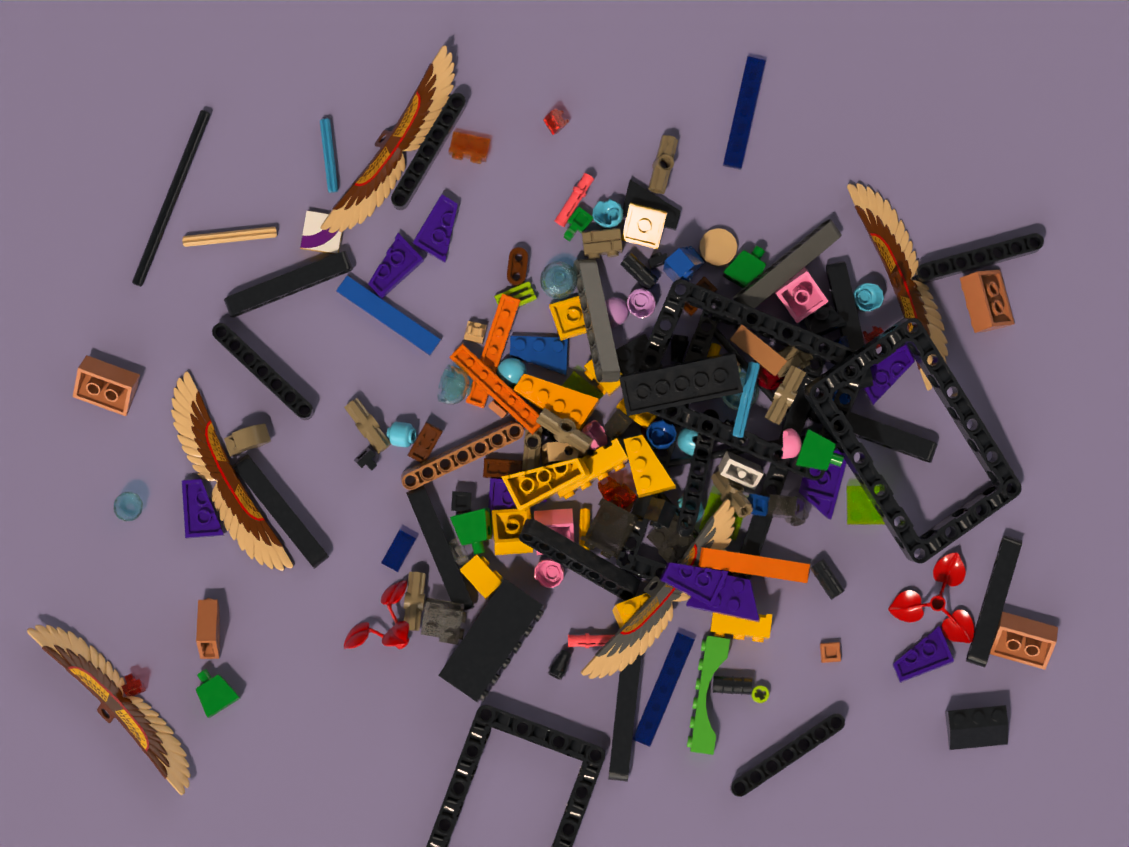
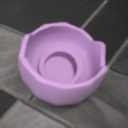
M644 288L635 289L628 296V310L638 318L649 317L655 310L656 299L650 291Z
M618 297L605 300L611 328H616L624 323L628 317L629 310L627 304Z

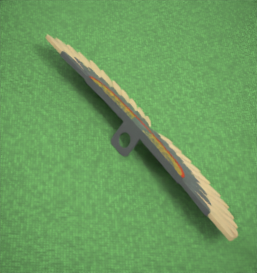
M726 499L715 514L710 517L678 564L698 567L701 547L727 551L725 548L732 540L730 536L734 531L732 525L735 522V516H733L735 510L733 506L730 507L729 499ZM657 576L653 577L644 588V591L651 597L618 630V633L595 654L593 659L581 671V674L583 676L589 674L588 677L594 679L597 676L603 678L607 674L609 676L613 675L617 670H624L628 664H632L636 660L638 654L642 656L647 648L651 647L655 638H659L662 629H666L668 620L671 622L673 618L672 601H686L691 596L660 581V578ZM658 582L656 588L650 590L651 585Z

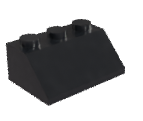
M1006 705L945 711L949 750L1008 744Z

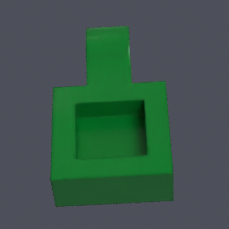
M578 207L567 221L571 226L564 233V238L570 242L577 231L582 234L594 220L593 216L581 207Z

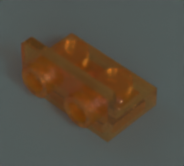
M453 131L448 151L449 155H452L453 159L463 160V158L470 159V162L481 164V162H486L491 139Z

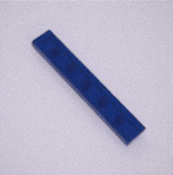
M747 56L723 162L725 167L742 169L766 60Z
M678 632L676 633L632 740L648 747L651 746L695 639Z

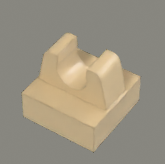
M468 321L464 340L483 344L487 325Z

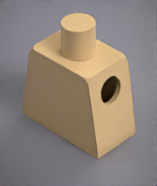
M548 442L541 447L543 466H548L578 457L587 456V451L583 454L568 443Z

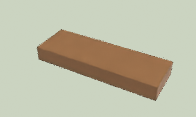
M743 325L730 338V341L774 376L777 375L787 362V360Z

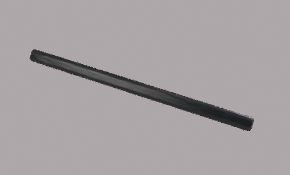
M201 110L133 278L132 283L136 286L141 287L144 283L209 120L210 113L205 110Z

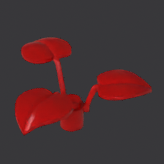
M955 552L945 555L934 566L933 577L936 581L943 582L939 595L933 596L930 603L921 604V597L918 593L906 590L895 598L888 608L889 612L895 618L910 623L919 621L923 617L922 607L931 606L934 611L942 610L949 617L942 623L944 636L953 642L971 643L974 636L972 618L961 609L956 610L951 615L945 609L946 601L942 597L946 584L952 587L958 586L965 579L966 570L959 554Z
M406 580L389 586L381 597V603L383 605L387 604L395 625L384 635L373 628H369L370 624L368 622H362L350 630L344 642V649H353L362 645L368 638L369 633L382 637V644L384 646H396L397 649H403L408 645L409 623L407 621L398 622L391 607L392 604L399 602L403 597L407 587Z

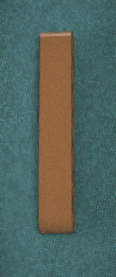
M515 420L508 421L409 468L401 474L402 485L408 490L416 489L515 442L523 436V427ZM512 426L519 427L518 433L514 435L510 434L509 430ZM496 434L501 435V440L498 443L492 442V437ZM477 443H484V448L481 451L474 449ZM460 451L467 452V456L464 459L457 458V454ZM443 459L450 461L447 467L440 466V462ZM426 467L432 468V473L428 476L422 474L423 469ZM407 476L415 477L412 484L405 483Z

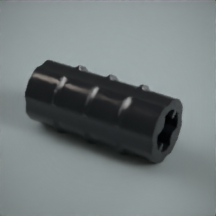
M632 253L620 264L648 291L659 280Z
M824 559L810 567L831 600L845 591Z
M724 675L713 676V693L751 695L752 678Z

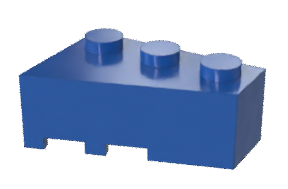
M692 246L681 247L665 260L663 271L673 282L679 279L690 282L693 274L706 262Z

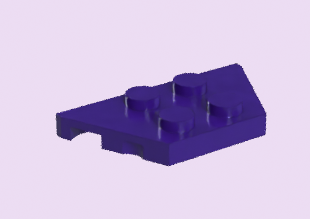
M834 450L835 453H838V454L841 455V453L839 452V450ZM844 459L841 467L830 463L823 477L817 481L802 477L798 491L802 497L829 520L832 519L846 466ZM810 468V473L813 476H818L820 470Z
M727 575L711 607L693 597L686 603V606L689 608L760 622L752 584L748 579Z

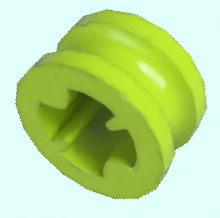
M765 686L755 687L752 690V699L757 703L767 701L769 698L768 689ZM757 689L765 691L766 696H763V700L755 697Z

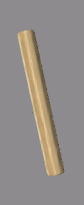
M264 227L183 236L182 240L183 245L189 247L277 237L276 227Z

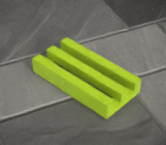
M529 281L494 296L499 305L502 294L511 295L528 288V290L513 296L519 299L531 294V297L520 301L519 307L537 300Z

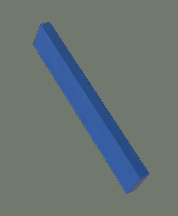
M349 276L345 277L336 290L337 293L429 356H431L441 341L434 334Z

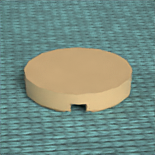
M716 228L709 230L700 240V255L710 265L716 267L725 266L736 255V239L725 229Z

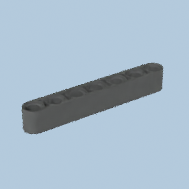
M829 219L823 222L733 297V300L751 308H756L842 236L833 221Z
M576 259L573 264V271L596 379L599 383L618 382L620 368L597 262L595 259Z

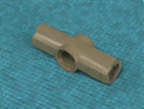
M663 135L661 137L656 160L652 164L653 171L648 190L656 194L665 193L670 171L674 166L673 159L678 140L673 136ZM660 161L666 164V168L660 165Z
M791 365L783 383H780L773 397L774 400L765 416L766 419L780 425L788 407H791L798 393L797 390L806 372Z
M358 398L352 400L344 407L356 423L355 425L364 438L368 439L378 454L391 445L390 441L381 431L380 425L372 414L367 412Z
M546 408L543 409L536 420L538 424L552 432L558 442L568 443L583 454L586 453L593 442L592 438L576 428L572 420L568 418L562 419Z
M543 426L533 435L525 430L522 471L539 468ZM530 438L538 440L536 447L528 446L527 442Z
M719 471L714 473L711 479L722 494L720 497L721 501L724 502L726 499H729L730 506L734 507L739 517L745 518L747 515H750L753 508L751 507L752 504L743 494V486L720 475Z
M409 572L408 588L404 599V621L409 623V630L420 631L421 614L425 603L424 587L426 573Z

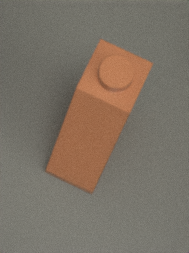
M212 598L198 600L196 643L200 659H220V608L218 600Z

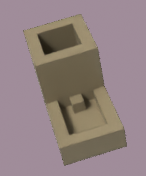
M259 424L235 431L232 435L224 438L231 457L248 449L259 448L271 442L266 424Z

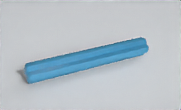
M325 118L320 120L327 188L329 193L338 192L331 124L330 119Z
M749 362L743 393L741 394L732 433L733 436L738 438L744 437L760 368V364L756 362Z

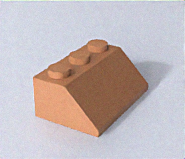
M1000 270L977 271L960 278L974 333L987 332L1015 324Z
M86 355L77 370L73 397L127 416L138 387L140 374Z
M1002 611L990 654L1045 670L1057 642L1058 627Z

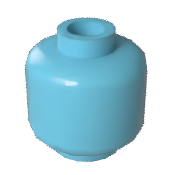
M394 422L387 429V438L393 446L409 447L416 440V429L413 428L411 423Z

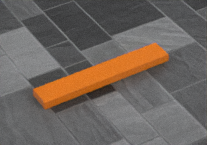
M505 294L501 296L480 358L495 374L521 301ZM473 381L466 403L484 408L489 394Z
M463 343L449 357L528 432L533 435L541 427L536 422L539 414Z
M701 547L698 567L807 583L810 564Z

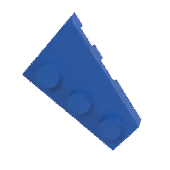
M510 336V356L566 376L568 339L560 341L559 337Z

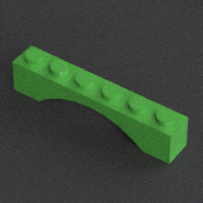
M706 636V640L702 639L701 651H704L703 659H699L698 664L701 676L696 679L695 689L698 690V697H694L692 709H696L695 717L691 716L689 728H693L692 736L688 735L687 747H690V752L714 755L716 734L707 716L706 694L713 674L728 658L730 639Z

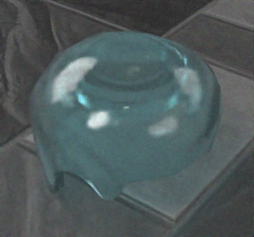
M123 492L115 499L113 510L119 519L125 522L134 521L142 512L143 502L138 494Z

